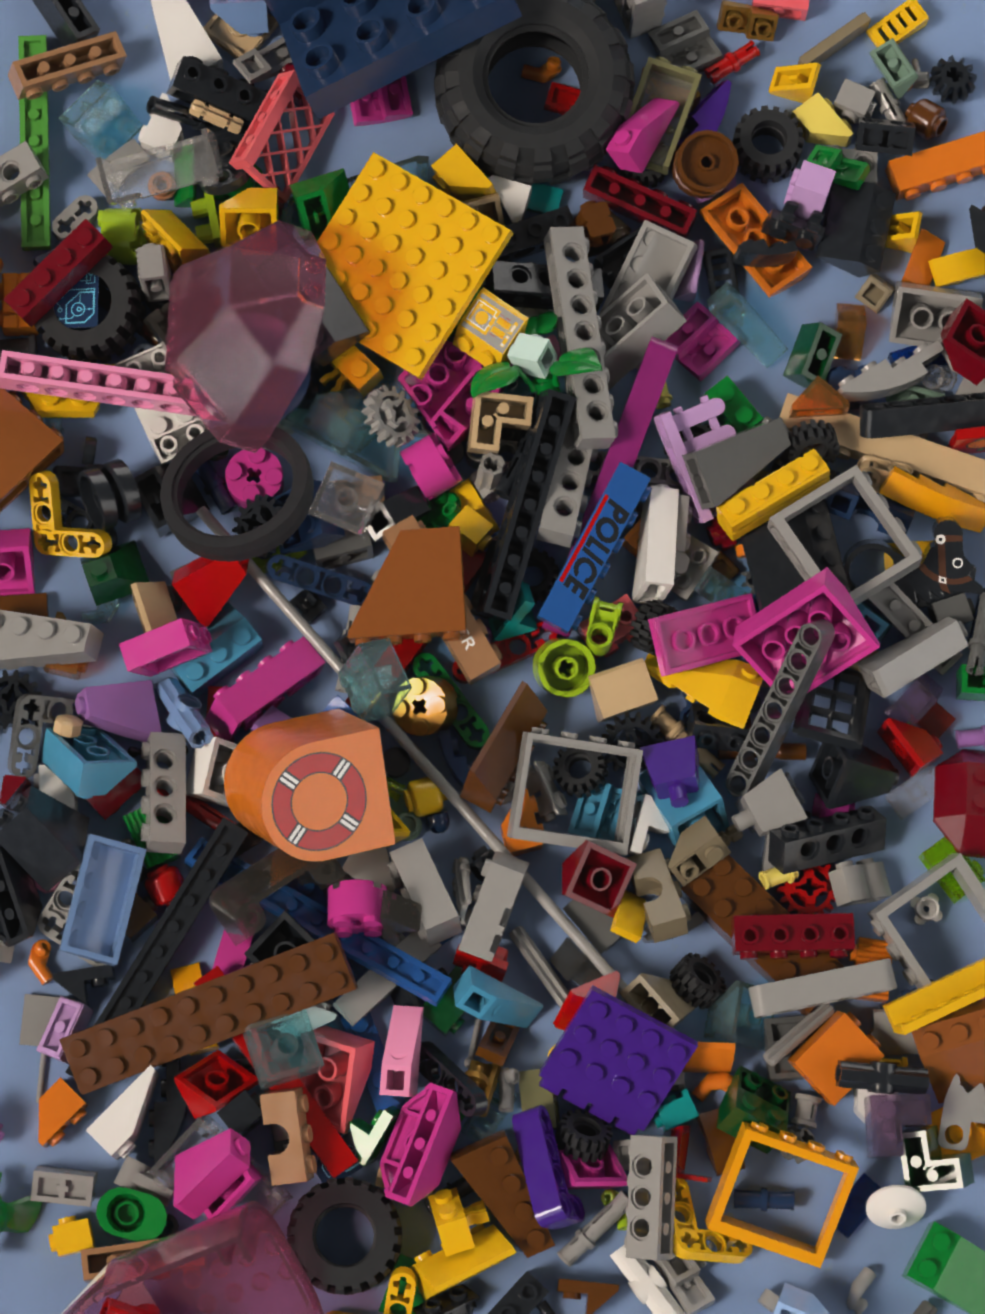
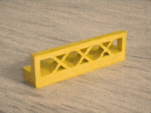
M985 957L882 1005L894 1033L906 1035L984 998Z

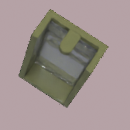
M648 57L628 118L654 98L678 101L680 105L646 166L647 169L668 175L700 86L702 74H699L696 69L689 66H682L681 68L672 65L668 59L663 57H655V59Z

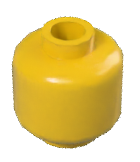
M428 776L410 781L407 784V789L403 790L407 810L409 813L413 812L416 817H424L441 812L444 806L443 801L448 800Z

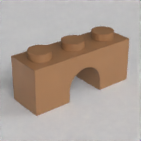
M302 1087L267 1091L260 1094L263 1125L278 1124L285 1128L289 1135V1144L285 1150L275 1151L268 1155L272 1186L311 1180L317 1171V1162L315 1155H311L310 1149L313 1132L311 1125H307L306 1112L309 1110L307 1095L303 1094Z

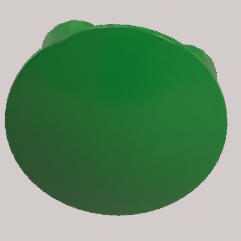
M446 491L428 501L433 510L421 517L417 522L421 520L426 528L448 527L449 523L461 511L462 506L459 497L453 492Z

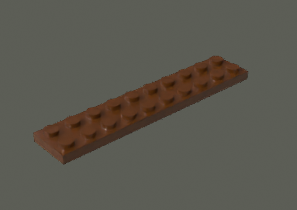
M333 932L59 1040L81 1095L141 1073L150 1065L153 1068L356 990L358 986L336 932Z

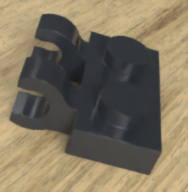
M787 201L781 211L773 208L763 222L761 232L786 242L795 241L798 247L813 251L824 235L825 228L820 223L825 214L814 210L806 221L794 215L799 205L794 202Z

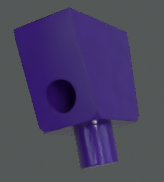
M695 736L640 747V750H643L642 759L658 799L670 798L671 805L675 808L686 806L689 803L687 794L699 790V752Z

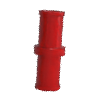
M750 40L733 53L727 52L724 54L723 59L704 70L707 78H711L710 82L714 85L732 72H739L743 65L761 55L757 45L753 47L755 43Z

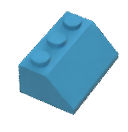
M229 602L222 607L207 627L212 638L210 643L212 652L171 668L187 691L196 698L206 692L209 686H214L264 648L261 637L245 617Z
M82 727L80 736L67 738L56 734L53 728H46L41 761L80 798L90 799L93 796L106 795L137 766V761L102 729Z

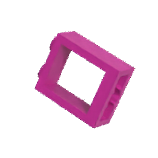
M180 618L124 641L119 646L128 672L152 677L212 652L210 646L212 638L209 630L203 624Z

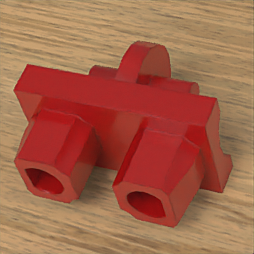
M498 946L492 962L460 951L457 948L452 964L462 967V974L470 965L502 982L509 962H507L508 950Z

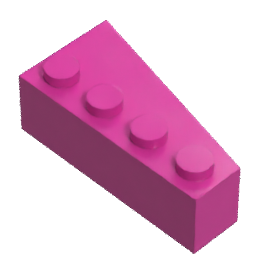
M304 636L296 642L293 640L288 641L280 648L279 654L274 657L268 655L257 665L259 668L253 672L245 671L236 679V684L230 688L225 685L214 694L215 700L205 721L218 738L230 742L235 741L234 737L239 729L249 730L263 715L262 711H267L271 706L277 708L285 699V693L291 697L320 674L326 662Z

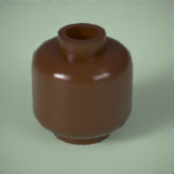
M921 99L916 104L911 103L905 112L906 122H914L916 127L915 134L925 140L940 137L948 124L945 109L929 99Z

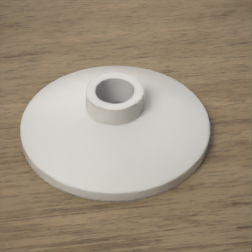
M890 1185L880 1188L871 1194L866 1202V1214L870 1221L877 1226L887 1229L909 1227L918 1222L926 1211L924 1196L917 1189L906 1185Z

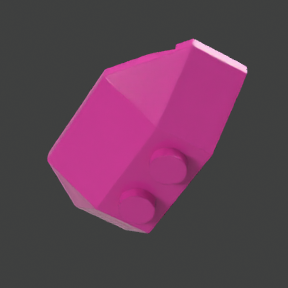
M429 1083L423 1091L416 1094L402 1106L380 1161L382 1180L385 1186V1197L412 1207L439 1186L461 1131L457 1092Z

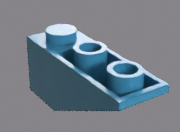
M470 965L453 986L455 1006L480 1020L527 1028L543 1008V1004Z

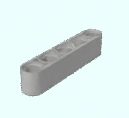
M882 959L750 987L748 990L754 1017L761 1018L897 989L891 959Z

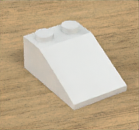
M213 737L211 742L205 744L201 749L195 748L186 782V795L209 803L229 807L225 796L224 777L229 758L238 744Z
M151 1065L86 1129L116 1160L120 1156L125 1159L137 1147L134 1142L139 1137L159 1078V1073Z

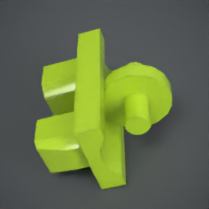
M204 192V198L190 202L194 219L209 216L210 224L195 226L196 235L203 244L214 243L215 248L221 247L219 212L216 210L213 195Z

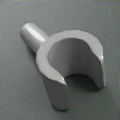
M914 58L912 65L919 76L914 82V88H929V72H921L919 61L917 58Z

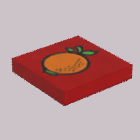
M985 426L957 429L947 447L967 454L985 452Z

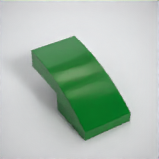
M817 144L806 160L835 170L833 183L855 190L860 189L870 172L869 163L843 158L842 149Z

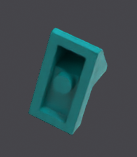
M522 582L511 621L488 619L494 640H505L537 629L532 612L535 602L528 583Z

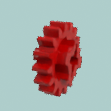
M828 864L824 868L816 866L800 870L801 880L799 882H793L792 884L788 882L782 883L783 886L776 889V893L783 894L784 896L779 900V904L787 903L789 906L787 911L789 913L794 910L797 912L796 914H824L823 909L831 912L834 908L830 902H836L828 875L831 865ZM814 872L821 875L825 881H820L814 875ZM806 883H809L810 888H815L817 890H814L811 893V895H808L807 891L802 890L801 888H803ZM827 894L825 901L815 907L816 898ZM792 897L799 899L802 902V906L798 905Z

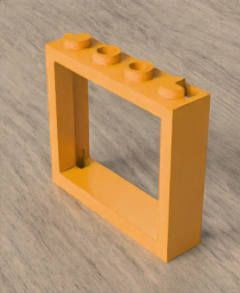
M742 1121L705 1218L707 1229L821 1268L858 1173L859 1167L857 1163L853 1160V1156L845 1154L844 1151L837 1150L836 1153L825 1150V1146L816 1141L808 1140V1143L796 1140L797 1136L790 1132L780 1130V1133L768 1130L769 1127L764 1123L752 1121L750 1124ZM751 1140L843 1172L815 1246L723 1214Z

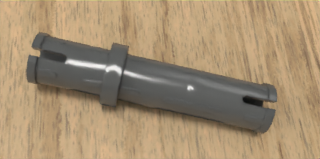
M985 592L980 594L973 637L968 642L970 653L965 670L972 675L976 664L975 676L983 675L985 671Z

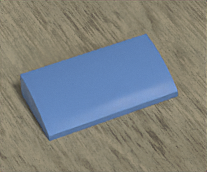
M93 834L88 835L59 947L60 951L110 966L118 965L147 849Z

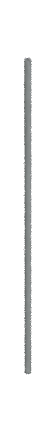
M202 506L196 512L215 535L231 536L205 506ZM250 558L247 572L430 780L434 782L494 852L497 850L513 856ZM526 871L522 882L526 889L603 976L614 972L615 970ZM621 977L617 990L619 994L627 986Z

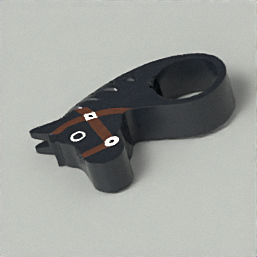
M948 516L939 517L932 526L934 540L926 547L920 566L894 582L918 608L929 607L934 602L966 592L975 594L985 592L984 588L975 580V565L970 564L969 560L964 556L962 529L954 518ZM865 539L855 543L849 548L843 559L850 591L859 587L851 580L849 574L850 565L859 553L869 549L881 550L892 558L894 565L905 559V556L900 550L881 540Z

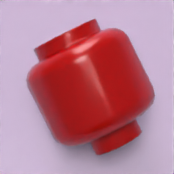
M164 863L146 873L148 878L144 882V887L156 906L166 905L168 907L182 885L184 878L176 866H168L167 863Z

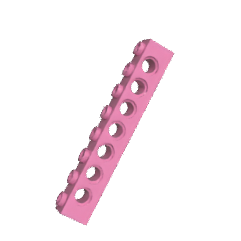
M2 350L0 389L223 420L215 415L203 402L197 390L194 377Z

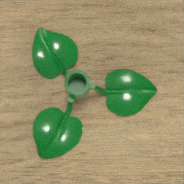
M544 312L538 316L528 317L529 320L525 334L542 335L554 331L558 325L557 315L554 312ZM578 348L562 354L559 361L553 362L546 379L534 377L532 382L517 365L510 367L508 362H497L485 366L476 373L471 382V395L474 399V397L483 392L507 386L520 376L530 387L532 393L537 392L539 398L540 392L547 389L561 392L558 376L602 371V366L593 349Z

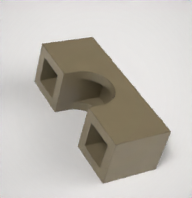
M661 848L627 857L628 860L637 863L631 876V882L637 897L647 894L659 896L655 900L643 903L645 919L654 943L688 934L687 921H691V915L687 903L681 904L680 898L683 895L678 880H672L671 875L674 874L668 867L670 858L664 859Z

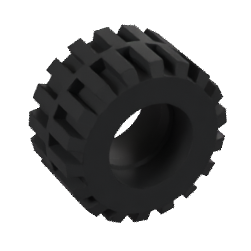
M768 105L762 106L761 111H758L757 108L751 109L749 115L745 113L741 117V121L737 123L732 143L737 150L738 167L741 166L740 173L744 176L747 173L750 174V180L754 182L756 178L761 179V183L767 184L768 179H772L773 183L779 182L780 176L785 179L789 176L790 170L794 171L801 156L804 145L802 127H797L799 121L796 117L790 119V112L787 110L784 113L779 112L780 107L774 106L773 110H768ZM760 135H770L781 143L783 150L776 154H764L754 147L752 140Z

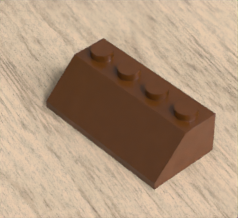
M524 681L519 685L470 768L460 794L461 798L489 813L492 812L496 804L500 806L503 804L509 793V790L505 789L509 781L515 783L523 731L531 732L532 727L546 729L548 723L544 722L548 712ZM532 744L531 754H532V752H533V750H534V748H535V745H533V744Z

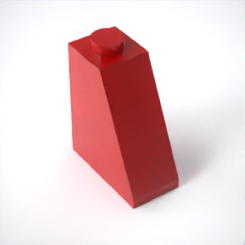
M199 557L174 571L172 585L200 624H203L205 627L211 624L247 575L249 559L228 562Z

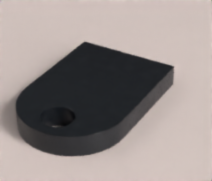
M244 125L239 134H234L226 129L196 136L195 178L203 192L210 195L228 194L241 188L251 176L243 169L236 170L229 164L249 125Z

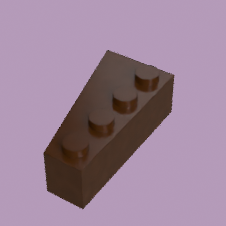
M504 1129L451 1153V1162L527 1258L555 1246L549 1230L542 1228L535 1219L525 1176Z

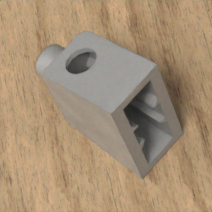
M782 769L777 770L746 793L740 800L745 810L731 817L738 832L754 826L759 836L768 835L770 830L781 828L786 824L805 822L808 818Z

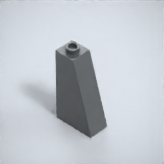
M781 417L768 420L682 455L702 510L722 504L791 445L789 430Z

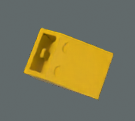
M143 209L141 211L143 221L141 225L145 230L144 237L148 243L164 245L172 274L175 276L180 274L187 280L210 259L209 249L171 210Z

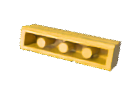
M815 449L810 450L803 455L804 457L793 460L759 480L754 486L747 487L725 500L719 506H716L717 521L732 541L769 521V518L830 481V469Z

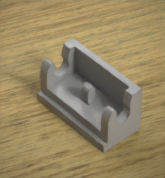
M37 1166L33 1172L30 1201L91 1207L95 1198L94 1186L97 1181L98 1172Z

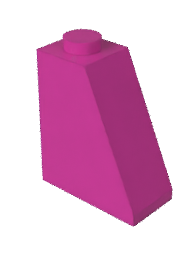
M230 1128L175 1155L173 1206L193 1220L198 1218L250 1167V1141Z

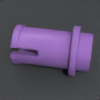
M981 725L980 729L955 731L957 749L982 745L985 748V725Z

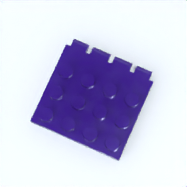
M592 985L540 1069L539 1076L542 1079L539 1086L557 1096L562 1088L566 1091L562 1097L564 1100L583 1110L588 1103H591L589 1113L608 1123H611L616 1116L618 1119L615 1122V1127L630 1135H635L638 1129L642 1131L646 1129L698 1047V1041Z

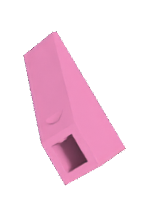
M393 1005L382 1060L379 1095L414 1097L417 1094L424 1007Z

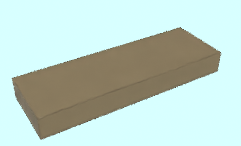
M862 12L800 56L798 65L809 63L821 64L866 32L871 18L866 12Z

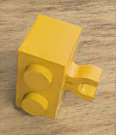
M353 345L329 363L334 370L322 376L319 381L325 387L329 381L336 380V386L330 391L335 397L341 393L343 385L348 382L364 398L384 377L380 369Z
M457 1187L442 1189L428 1196L446 1257L475 1248L469 1226L490 1221L484 1202L481 1200L464 1208Z

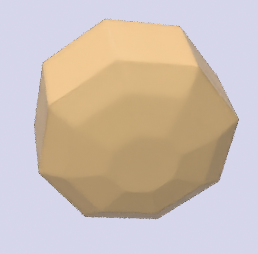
M58 715L55 718L53 731L62 737L75 738L81 734L83 721L75 715Z

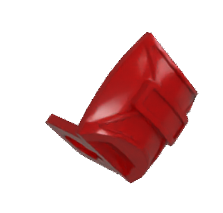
M684 1125L671 1129L670 1136L677 1137L676 1178L706 1183L711 1182L712 1177L684 1173L691 1126Z

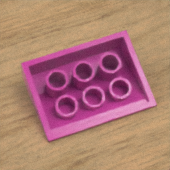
M828 567L737 625L732 642L735 649L771 687L801 626L819 619L828 620L835 629V637L808 692L880 648L879 641L849 592ZM814 629V635H815L816 639L818 640V639H819V634H818V632ZM802 654V661L806 665V658ZM790 679V686L794 689V683Z

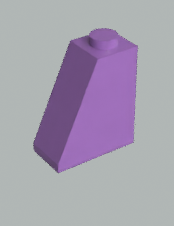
M152 680L85 687L77 694L75 709L77 714L81 716L83 724L140 742H147L150 732H162Z

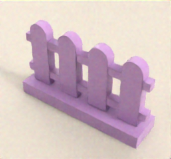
M708 395L699 398L700 404L684 411L681 406L674 408V415H672L671 411L653 416L684 495L690 496L689 506L693 507L692 517L695 524L705 523L714 519L711 512L714 511L715 516H717L716 507L701 509L682 455L736 434L733 426H720L716 418L725 410L724 401L720 398L709 400ZM708 420L712 430L693 437L690 427ZM680 431H682L685 442L682 441V438L679 433ZM750 479L749 481H747L730 497L741 492L749 486H754L756 483L755 480Z

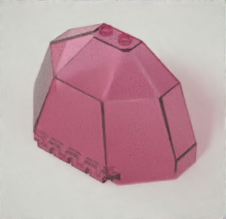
M278 220L181 265L173 274V280L170 282L169 287L170 303L168 306L165 370L174 376L173 388L220 443L256 453L270 438L308 373L325 310L326 258L312 232Z

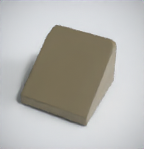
M874 273L868 277L855 295V298L877 314L893 295L895 287Z

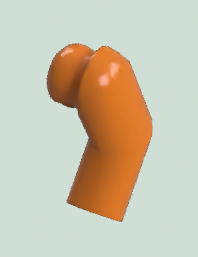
M45 939L38 940L33 944L28 959L29 967L43 986L53 980L52 972L47 967L51 945Z

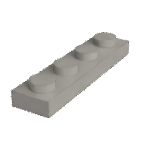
M895 583L868 598L905 638L933 624ZM958 652L934 667V669L939 674L944 675L963 654Z

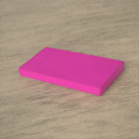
M752 593L648 619L661 676L742 656L732 645L736 626L757 613Z

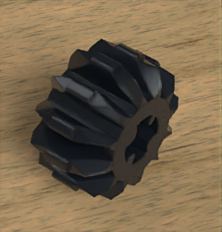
M953 55L948 58V62L941 58L937 66L932 67L930 72L932 77L929 79V85L934 87L933 95H942L941 102H945L947 98H950L954 105L957 103L958 98L965 101L968 98V93H973L975 89L973 83L976 82L977 74L971 73L973 64L963 65L965 62L964 57L959 62L955 61Z

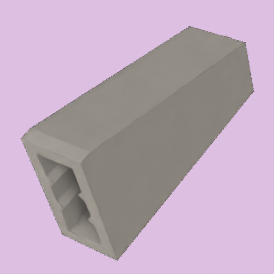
M948 616L858 662L857 665L868 689L885 698L968 647L969 645L965 639L968 633L961 621Z

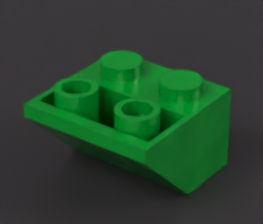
M344 168L290 185L303 235L307 243L311 242L313 246H315L350 190Z

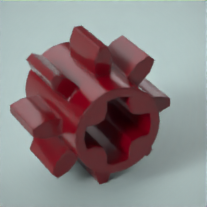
M717 516L713 517L714 519L710 520L712 525L706 527L712 546L721 545L722 551L735 547L737 544L736 540L732 541L718 523Z

